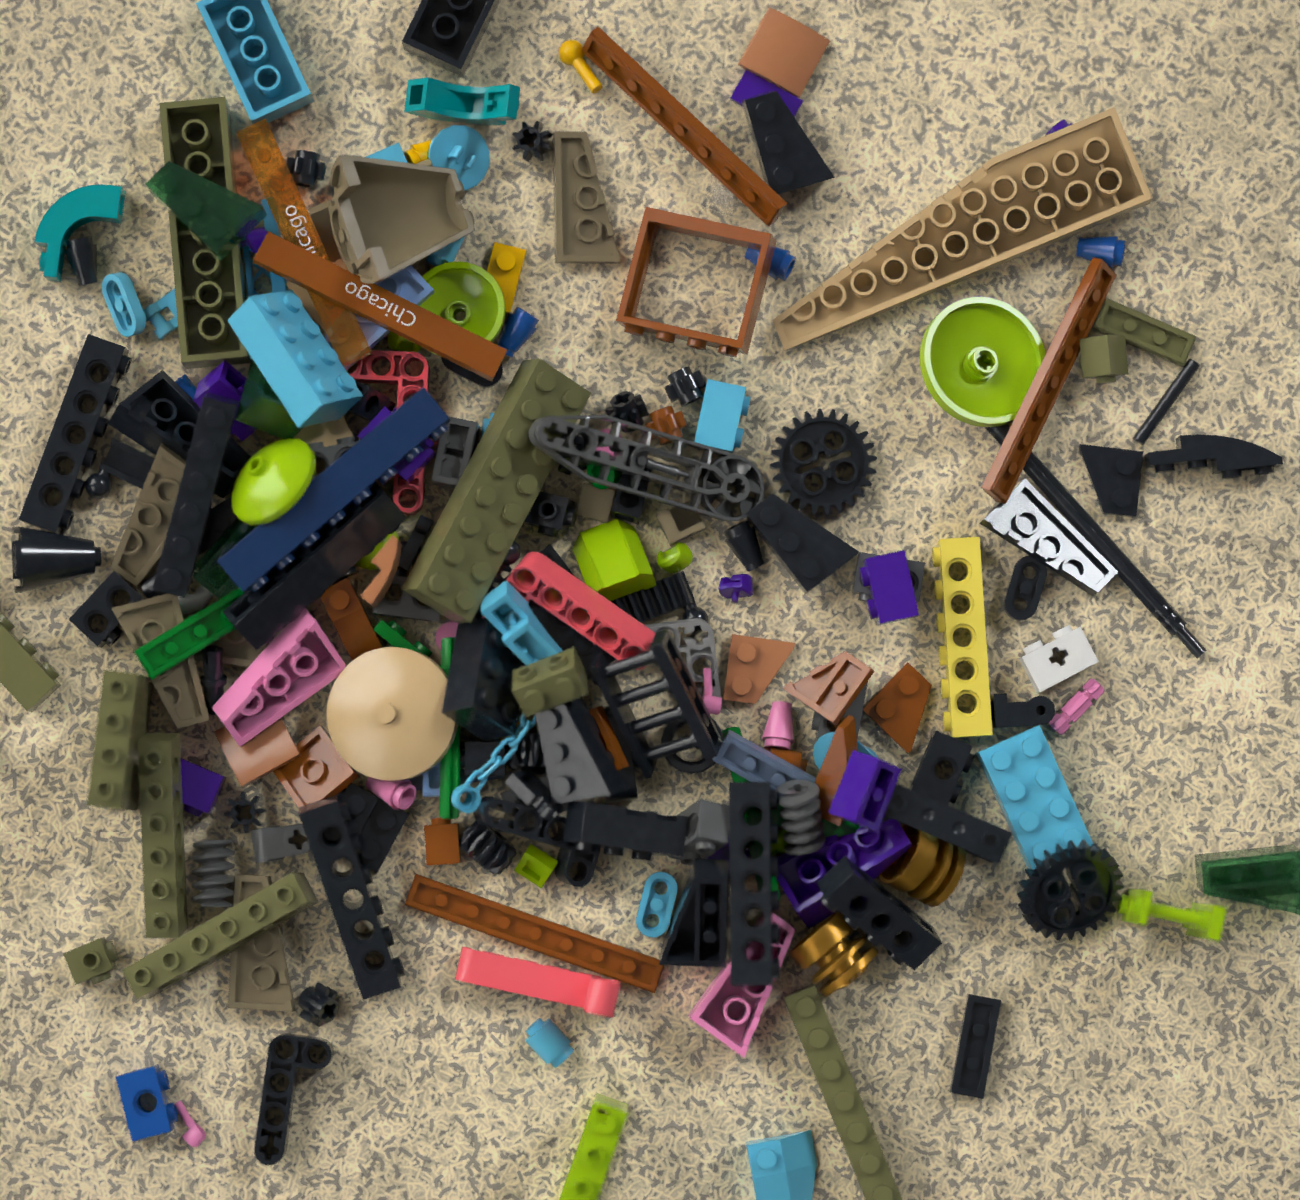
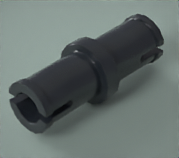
M215 645L202 649L203 675L200 677V684L204 686V700L209 715H216L211 707L224 694V686L227 684V676L223 674V647Z

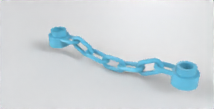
M522 712L520 724L516 728L515 735L503 739L491 754V759L479 770H475L464 785L454 789L451 795V802L455 809L463 813H472L478 809L481 803L479 792L485 785L487 777L498 766L504 765L515 753L518 743L527 731L536 724V716L530 721L525 719V715ZM508 743L509 747L512 748L501 760V757L497 754ZM475 777L481 781L476 789L469 786ZM466 792V800L461 803L460 797Z

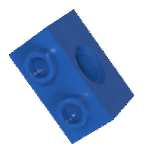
M157 1064L115 1077L132 1142L167 1133L175 1129L174 1123L178 1122V1114L174 1102L168 1103L165 1090L170 1089V1084L165 1070L160 1071ZM144 1093H151L155 1096L157 1106L153 1111L145 1110L142 1107L141 1097Z

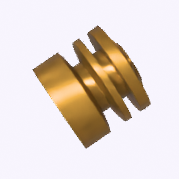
M903 823L901 827L913 846L879 875L880 880L903 893L907 892L910 897L919 900L927 906H938L947 900L956 889L965 868L966 852L961 847Z
M839 910L816 927L788 953L802 970L814 964L820 967L811 979L813 984L818 983L826 976L830 979L819 990L824 997L851 984L867 969L872 959L878 954L874 946L869 947L861 954L858 952V949L868 939L864 935L850 942L847 937L853 931V928L844 920V914Z

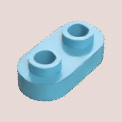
M123 272L106 275L102 282V293L117 330L125 337L141 334L146 326V314L134 289L133 282Z
M666 872L653 873L647 878L644 885L636 924L639 931L648 937L662 935L669 926L678 887L673 876ZM658 882H664L667 885V892L663 895L657 894L654 890ZM650 914H655L659 917V923L655 927H650L646 923V918Z

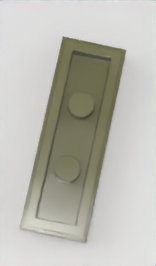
M1105 298L1092 328L1106 335H1125L1127 344L1181 367H1184L1197 337L1108 298Z

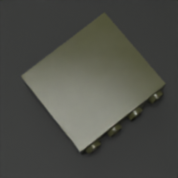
M104 670L87 799L88 806L124 810L138 809L140 790L137 741L147 733L153 689V683L149 677Z

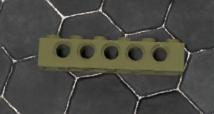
M146 733L137 741L146 938H178L188 928L180 733Z
M292 872L122 969L136 999H150L317 904L319 901L305 874Z

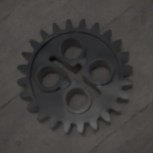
M818 409L816 418L812 419L809 412L806 411L804 413L805 422L801 423L794 417L792 419L793 430L786 426L782 428L786 439L776 437L775 443L781 447V450H771L770 455L779 458V461L770 464V469L779 470V474L775 475L772 480L773 482H783L784 485L779 489V494L787 491L791 493L787 501L788 504L796 499L800 501L799 511H802L806 505H810L811 515H815L818 507H822L825 516H828L830 507L834 506L840 514L843 511V502L851 508L855 506L852 498L853 495L861 499L864 498L865 495L860 489L861 486L868 488L872 486V483L865 477L866 475L876 474V470L868 467V464L875 462L877 457L867 454L874 447V443L864 444L863 440L868 435V432L865 431L859 434L856 432L859 425L858 421L850 426L846 424L848 414H844L840 420H837L835 410L832 409L827 418L824 417L822 410ZM834 433L840 436L842 447L838 450H831L826 447L824 438L828 434ZM798 444L807 445L811 450V457L805 461L798 460L793 454L794 447ZM846 451L851 452L850 457L829 463L828 470L824 471L822 466H818L801 474L795 472L799 467L816 463L820 454H823V457L828 459ZM845 464L851 467L853 470L852 479L849 481L838 479L835 474L837 466ZM809 475H816L822 481V488L816 492L809 491L804 485V479Z
M1069 840L1066 849H1062L1058 843L1055 846V853L1051 854L1049 851L1044 850L1045 859L1041 861L1034 858L1033 862L1036 868L1034 870L1025 869L1029 879L1019 881L1023 890L1017 893L1021 901L1018 907L1022 911V916L1028 925H1031L1036 933L1041 931L1045 938L1053 934L1057 941L1062 938L1064 933L1069 940H1072L1077 931H1079L1082 937H1085L1086 928L1089 926L1095 931L1098 930L1096 922L1098 920L1107 922L1108 919L1105 913L1107 911L1116 912L1117 910L1112 902L1122 900L1118 891L1124 889V885L1120 880L1123 874L1118 868L1119 864L1106 848L1101 850L1095 842L1089 847L1085 840L1080 842L1078 848L1072 840ZM1065 868H1066V875H1067V877L1069 878V880L1071 881V883H1070V888H1069V885H1068V883H1067V881L1065 880V877H1064L1063 871H1064ZM1072 896H1073V898L1075 899V901H1076V903H1077V907H1078V911H1077V912L1075 911V910H1076V909H1075V905L1073 904V902H1072L1071 899H1070Z

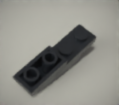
M1180 435L1175 439L1177 449L1148 452L1144 455L1146 468L1155 467V473L1175 471L1174 465L1187 464L1188 470L1208 467L1207 462L1211 461L1212 473H1221L1222 479L1241 477V471L1254 470L1255 475L1275 473L1274 467L1283 464L1281 456L1251 442L1218 435Z

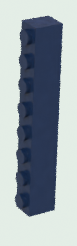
M424 387L421 388L313 479L302 497L286 513L273 521L256 527L218 559L217 562L243 592L247 593L249 590H252L256 593L270 581L267 575L275 568L282 571L295 560L292 554L303 546L306 550L321 538L318 532L326 525L333 528L347 516L344 512L345 509L353 503L359 506L373 494L369 490L379 481L384 485L398 473L395 469L396 466L404 460L410 463L424 451L421 445L430 438L436 441L450 429L446 424L451 419Z

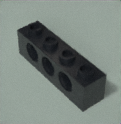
M845 855L816 883L823 895L820 900L830 911L835 913L839 910L844 914V920L853 929H863L868 940L877 948L883 945L888 949L887 953L899 965L905 963L915 971L942 944L932 925Z

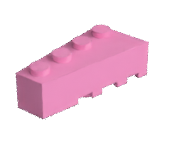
M305 608L294 621L289 622L211 708L241 747L336 679L346 667V664L317 621Z
M763 912L752 927H758L763 923ZM773 913V924H779V944L773 945V958H779L781 967L796 929ZM760 942L751 943L746 950L747 957L751 961L760 960L765 952L764 946ZM730 956L726 961V967L721 968L688 1016L744 1058L773 987L732 986Z

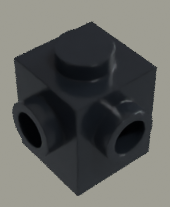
M539 492L524 522L530 526L538 527L537 533L557 537L558 532L568 534L569 527L575 525L577 508L574 507L575 502L570 498Z

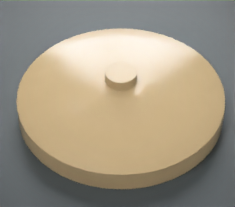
M400 647L374 649L351 661L334 682L327 704L329 734L336 750L345 762L356 771L368 777L387 781H399L417 777L439 763L450 749L458 728V723L442 713L448 681L445 671L426 655Z

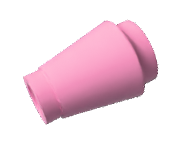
M783 701L772 702V708L770 709L762 740L765 741V749H771L772 746L790 750L791 744L794 743L791 703Z
M371 777L367 779V789L371 790L394 810H405L415 800L416 788L409 779L399 781L379 780Z

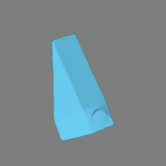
M811 1130L746 1142L756 1200H812L817 1159Z

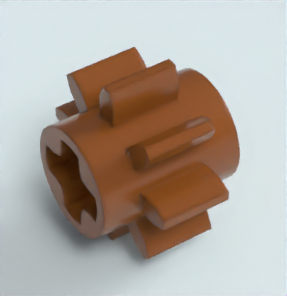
M667 406L649 414L652 422L646 423L647 428L683 438L681 429L686 428L687 424L682 411L675 413L672 406ZM651 435V440L658 438L660 445L674 442Z

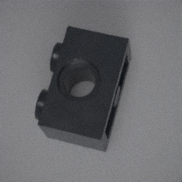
M937 730L933 731L909 789L946 805L949 802L955 804L962 785L957 784L962 772L968 773L975 755L970 753L973 746ZM939 761L948 762L952 768L951 776L946 780H941L935 775L934 768Z

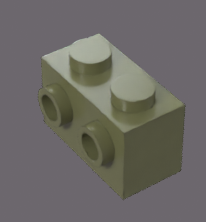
M573 647L513 670L512 692L525 717H529L588 694V673Z

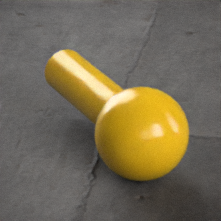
M566 40L559 48L561 61L566 65H573L592 94L599 92L603 85L584 60L582 44L576 40Z

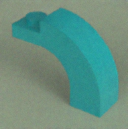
M429 77L408 80L404 112L441 121L475 125H506L507 120L517 119L520 87L512 84L470 87L446 83Z
M102 184L84 186L65 194L48 209L39 224L35 237V243L39 247L47 248L46 252L41 253L40 271L44 272L43 276L48 281L61 282L66 241L69 240L75 230L84 224L96 221L122 224L126 194L122 186Z

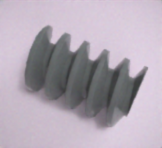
M799 779L781 784L777 791L783 793L778 798V803L784 806L780 809L779 813L782 818H785L781 823L782 829L786 830L782 836L783 840L788 842L784 847L785 853L798 856L819 850L825 844L826 839L823 834L824 824L821 821L823 814L820 810L821 800L818 797L820 793L818 785L812 781Z
M201 840L193 843V848L201 850L202 854L192 857V861L202 864V867L192 870L193 875L201 877L200 881L192 883V888L200 890L201 894L191 897V901L201 904L203 907L233 906L232 903L225 901L224 898L234 895V891L224 886L234 882V877L225 874V871L233 869L235 864L225 861V858L235 855V851L226 848L225 845L235 840Z

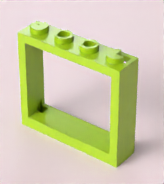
M599 1093L596 1094L559 1200L598 1199L628 1114L627 1103ZM598 1109L607 1111L608 1113H607V1114L601 1113V1112L598 1111Z

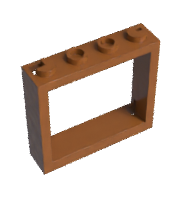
M645 207L616 321L625 327L624 332L632 335L643 336L644 332L656 334L655 339L667 343H674L675 339L687 341L686 345L688 347L698 350H706V346L719 348L718 353L730 357H737L738 353L748 355L777 240L770 233ZM658 228L760 250L737 340L635 317Z

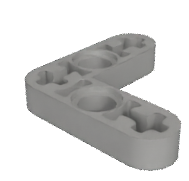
M693 618L645 625L654 633L667 628L674 633V642L679 652H685L686 666L693 681L704 682L703 675L695 674L692 669L694 661L701 657L709 659L711 662V676L714 680L712 696L721 697L714 634L707 621ZM697 625L700 626L702 631H707V635L701 637V642H696L694 637L684 638L686 645H680L681 637L677 630L678 627H683L684 634L694 632V626ZM698 684L696 687L702 697V686Z

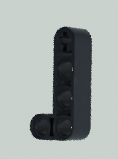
M492 796L481 798L478 809L473 812L474 818L478 823L560 847L556 859L558 864L554 869L559 881L575 887L585 886L591 881L601 847H596L595 852L581 851L575 849L576 843L563 841L566 817L558 815L556 818L551 816L549 820H545L534 808ZM490 808L505 812L504 819L488 815ZM523 813H526L528 823L523 829H520L518 819ZM553 822H556L558 831L554 837L550 838L548 828ZM577 863L579 867L578 873L574 878H571L569 869L572 864Z
M284 1033L275 1037L270 1042L254 1146V1154L262 1164L274 1165L285 1156L298 1069L300 1067L315 1070L326 1067L334 1056V1048L328 1040L319 1037ZM280 1040H288L292 1043L294 1052L290 1058H283L278 1054L277 1044ZM319 1044L326 1049L327 1057L324 1062L318 1063L311 1059L309 1051L313 1045ZM276 1073H282L287 1076L289 1086L285 1091H278L273 1087L272 1078ZM276 1106L283 1111L284 1120L281 1124H273L268 1120L267 1112L270 1107ZM264 1129L271 1132L282 1131V1135L277 1134L274 1136L273 1145L279 1148V1152H275L272 1157H268V1151L262 1150V1146L269 1143L271 1133L264 1134Z

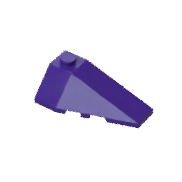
M890 819L881 822L877 832L861 827L852 834L841 837L837 835L826 837L825 844L813 853L798 856L783 853L778 856L779 873L776 878L796 913L807 928L810 929L834 914L820 900L823 895L816 883L844 855L875 879L913 845L899 822Z

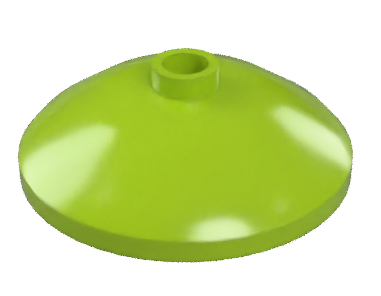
M448 262L432 268L422 276L434 289L435 293L423 302L420 307L490 342L494 341L502 328L506 307L503 292L489 272L480 266L468 262ZM465 312L466 315L463 320H455L457 313Z
M288 438L274 441L257 451L242 467L234 482L231 497L234 514L246 524L261 525L273 521L286 513L302 497L312 480L315 470L313 450L300 439Z

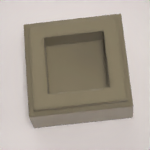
M583 483L577 506V516L607 523L615 490L607 488L598 489L593 485Z

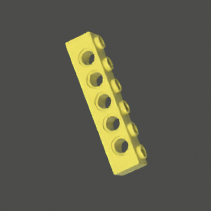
M980 537L940 539L938 547H932L933 567H939L940 580H934L935 599L941 600L942 613L936 614L937 632H943L944 646L938 647L939 664L946 667V679H941L940 681L942 699L948 698V712H943L944 732L950 731V736L953 738L991 736L993 734ZM951 564H961L965 568L966 576L964 580L955 581L950 577L949 567ZM961 596L966 599L968 603L966 613L957 614L952 610L951 600L953 597ZM964 629L969 633L970 642L966 647H959L954 643L953 633L955 630ZM959 662H966L971 666L972 675L968 680H961L956 676L955 667ZM961 695H969L973 699L974 708L970 713H963L958 709L957 700Z

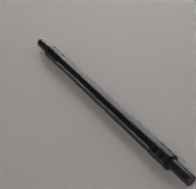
M1007 423L1001 426L984 428L1002 445L1010 426ZM1031 451L1023 471L1074 528L1118 571L1116 573L1118 577L1171 636L1176 635L1196 658H1199L1206 649L1185 626L1187 624L1186 621L1034 452Z

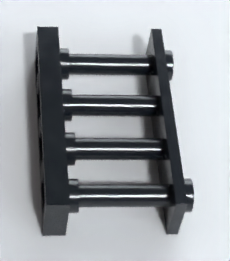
M668 628L655 633L649 651L608 664L602 650L595 653L589 668L591 680L596 686L599 685L631 749L633 764L637 769L641 770L645 779L652 777L657 759L690 748L700 749L705 760L718 755L722 738ZM652 663L656 666L659 665L664 675L663 679L622 692L615 678L617 675ZM667 691L670 694L673 693L677 701V707L636 720L629 706L631 703ZM680 719L683 722H687L691 730L690 735L654 747L649 746L643 734L644 731Z
M899 784L895 785L883 816L889 820H897L901 825L904 823L961 847L965 852L991 863L994 861L1000 864L1012 832Z

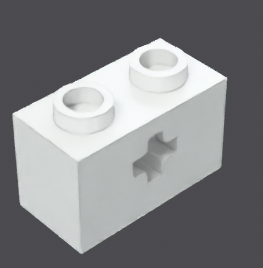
M1068 625L1052 633L1055 640L1045 645L1039 640L1023 648L1026 655L1018 659L1036 693H1040L1099 662L1081 627L1072 630L1071 626ZM1053 648L1056 652L1063 651L1065 657L1061 659V666L1058 662L1051 664L1049 660L1053 655Z

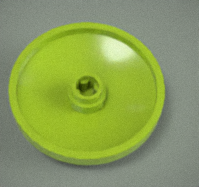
M969 297L947 306L930 322L921 341L919 359L924 383L933 399L944 411L966 424L979 427H996L1014 421L1046 353L1035 327L1016 308L994 298Z

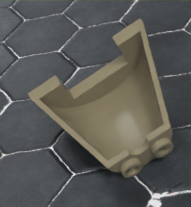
M339 155L333 165L329 185L331 187L335 186L334 199L328 200L333 236L341 258L352 275L359 274L363 283L372 284L383 281L475 231L473 214L468 209H464L461 204V200L464 198V187L462 182L458 180L455 169L352 155Z

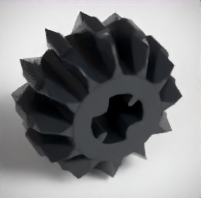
M539 733L525 734L518 743L517 750L507 761L508 768L513 771H521L528 768L533 774H547ZM509 745L506 746V753H505V755H506V754L511 750V748H512V747H509Z
M476 820L471 826L467 827L459 840L462 850L485 870L487 869L493 874H501L505 868L507 869L513 862L512 859L517 854L513 844L500 834L499 831L483 826Z

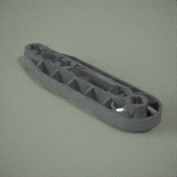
M608 415L546 416L533 422L529 429V438L535 447L583 480L717 520L738 521L747 518L746 513L761 503L764 497V482L761 472L750 460L733 453ZM577 419H580L579 425H578V424H575V423H572V422L565 421V420H577ZM589 419H601L613 423L609 434L588 428ZM620 426L643 432L640 443L619 437ZM548 428V432L556 435L562 434L561 438L548 439V435L543 433V429ZM576 434L581 435L584 440V447L581 451L576 450L573 444ZM651 435L674 441L670 452L651 447ZM684 444L704 450L701 460L697 461L681 456V445ZM609 446V450L614 452V455L610 457L608 452L595 450L597 447ZM712 453L722 456L711 461ZM560 455L569 457V461H567L566 459H564V458L561 457ZM647 455L667 460L673 463H677L688 468L686 472H683L678 470V467L672 465L669 466L647 458ZM583 461L599 466V477H591L577 468L578 462ZM645 467L648 469H654L657 471L667 473L674 477L680 475L684 477V482L676 481L643 470ZM613 470L631 476L629 488L606 481L609 471ZM640 479L660 484V495L655 496L638 491ZM728 483H732L730 486L735 487V492L729 494L732 492L731 490H727ZM671 488L690 493V505L667 499ZM750 491L755 493L754 498L748 496ZM716 499L721 504L714 509L711 504ZM739 502L741 515L734 517L730 503ZM699 503H701L705 510L698 508Z

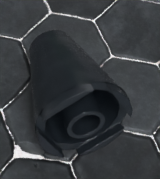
M19 526L12 527V534H18V540L11 542L13 579H20V586H14L15 593H23L95 573V567H101V547H95L93 540Z

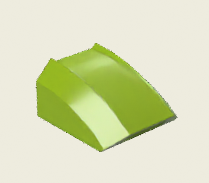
M614 519L579 533L572 549L585 584L600 595L612 601L636 591L657 586L634 526L622 520Z

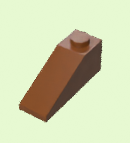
M347 578L328 587L320 598L352 661L366 652L383 648L351 580Z
M850 715L838 725L815 781V784L820 789L818 797L821 800L820 810L823 814L822 818L839 827L845 820L828 812L853 750L858 751L855 718Z

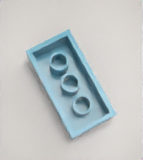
M202 0L196 3L255 129L314 102L268 0Z
M293 290L250 296L227 320L298 428L339 420L363 397L356 386L354 378L348 374L338 359L337 353L329 346L321 334L319 326L311 319L303 307L301 299Z
M1040 725L976 752L1027 869L1034 870L1036 868L1033 862L1034 858L1041 861L1045 859L1044 850L1049 851L1051 854L1055 853V846L1058 843L1062 849L1067 848L1069 840H1072L1077 848L1082 840H1085L1089 847L1093 844Z

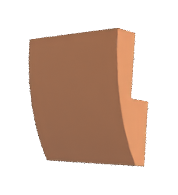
M768 8L738 65L800 98L830 40L795 19L773 8Z
M393 535L371 561L381 571L361 595L375 609L387 593L399 565L402 544Z
M282 717L241 747L225 726L214 731L237 780L243 788L302 756Z

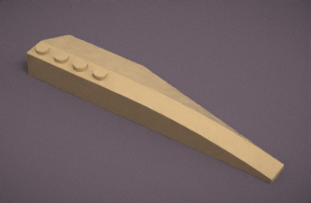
M1115 107L988 160L944 195L938 197L921 212L915 214L873 245L871 249L860 257L858 256L848 266L833 277L831 276L810 294L804 296L772 321L784 350L787 351L852 326L1150 204L1152 201L1151 193Z

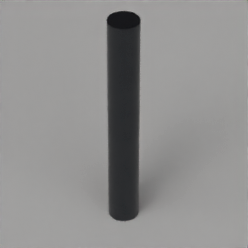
M1192 359L1187 361L1136 432L1133 439L1142 446L1145 444L1200 367L1197 362Z

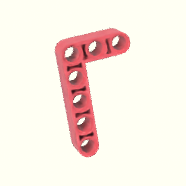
M369 350L357 361L358 366L355 372L349 374L355 381L360 383L397 384V409L404 404L405 398L408 395L416 394L421 388L424 387L429 393L430 367L426 358L417 352ZM379 360L390 362V370L385 375L380 376L373 372V366ZM419 361L423 364V372L419 376L412 377L406 374V367L410 362ZM426 466L409 484L398 474L394 476L393 502L404 515H415L423 508ZM411 491L417 494L418 500L415 506L404 508L400 505V497L403 493Z
M533 551L527 553L507 578V581L523 596L528 604L533 600L618 661L649 651L655 635L652 630L545 555ZM646 666L641 667V668H638V669H635V670L644 669Z
M462 947L455 980L576 1006L584 1008L585 1012L606 1017H614L621 981L615 979L610 980L601 978V976L569 971V969L551 965L537 964V962L519 958H509L501 954L473 950L469 947Z

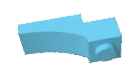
M507 580L488 593L482 600L481 613L503 634V642L525 665L563 651L529 608L528 602Z

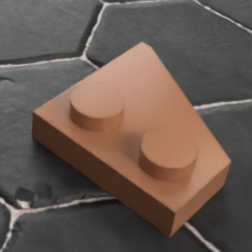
M732 634L723 700L756 704L794 649L795 643Z

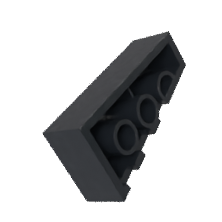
M162 370L119 403L108 424L155 455L162 443L187 461L200 408ZM231 436L215 494L222 499L232 491L237 475L251 458Z

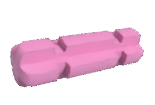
M1089 679L1082 686L1084 690L1082 692L1078 690L1060 709L1062 713L1054 715L1049 725L1055 732L1060 735L1064 734L1071 727L1069 723L1071 721L1075 723L1093 705L1091 701L1093 699L1097 700L1104 693L1105 690L1099 682Z

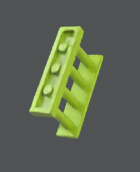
M1128 888L1127 894H1121L1122 900L1119 901L1117 913L1122 914L1121 921L1146 925L1149 916L1182 923V927L1187 928L1186 935L1216 941L1221 939L1227 907L1192 902L1191 908L1181 909L1151 902L1152 891Z

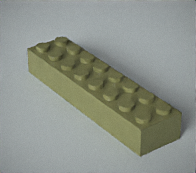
M225 97L159 103L181 363L186 369L215 367L224 360L230 365L252 363L250 354L227 321L246 301L230 106Z
M540 358L522 361L401 588L403 591L453 622L471 623L556 462L531 443L529 438L531 425L537 419L546 416L580 415L591 395L589 391ZM565 420L575 424L577 422V420ZM548 428L543 429V433L548 435V439L561 438L562 434L556 435L548 432Z

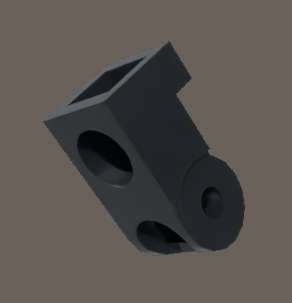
M355 381L363 397L348 410L349 412L371 422L384 407L390 412L394 409L396 404L390 401V398L368 385Z
M644 467L643 471L651 473L652 469ZM621 474L618 485L629 488L631 476ZM640 479L637 490L646 493L649 481ZM617 490L610 517L639 525L645 498Z
M1007 693L990 695L992 728L1043 725L1050 722L1055 715L1053 702L1045 696L1033 697L1025 702H1007Z

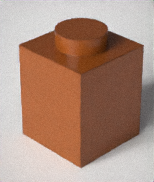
M431 818L432 825L424 826L427 866L462 863L459 823L451 824V819Z

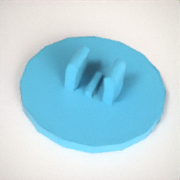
M451 125L440 130L432 139L428 150V159L430 158L434 167L455 169L458 180L462 182L464 190L478 185L486 176L490 164L489 149L485 139L476 130L466 125Z

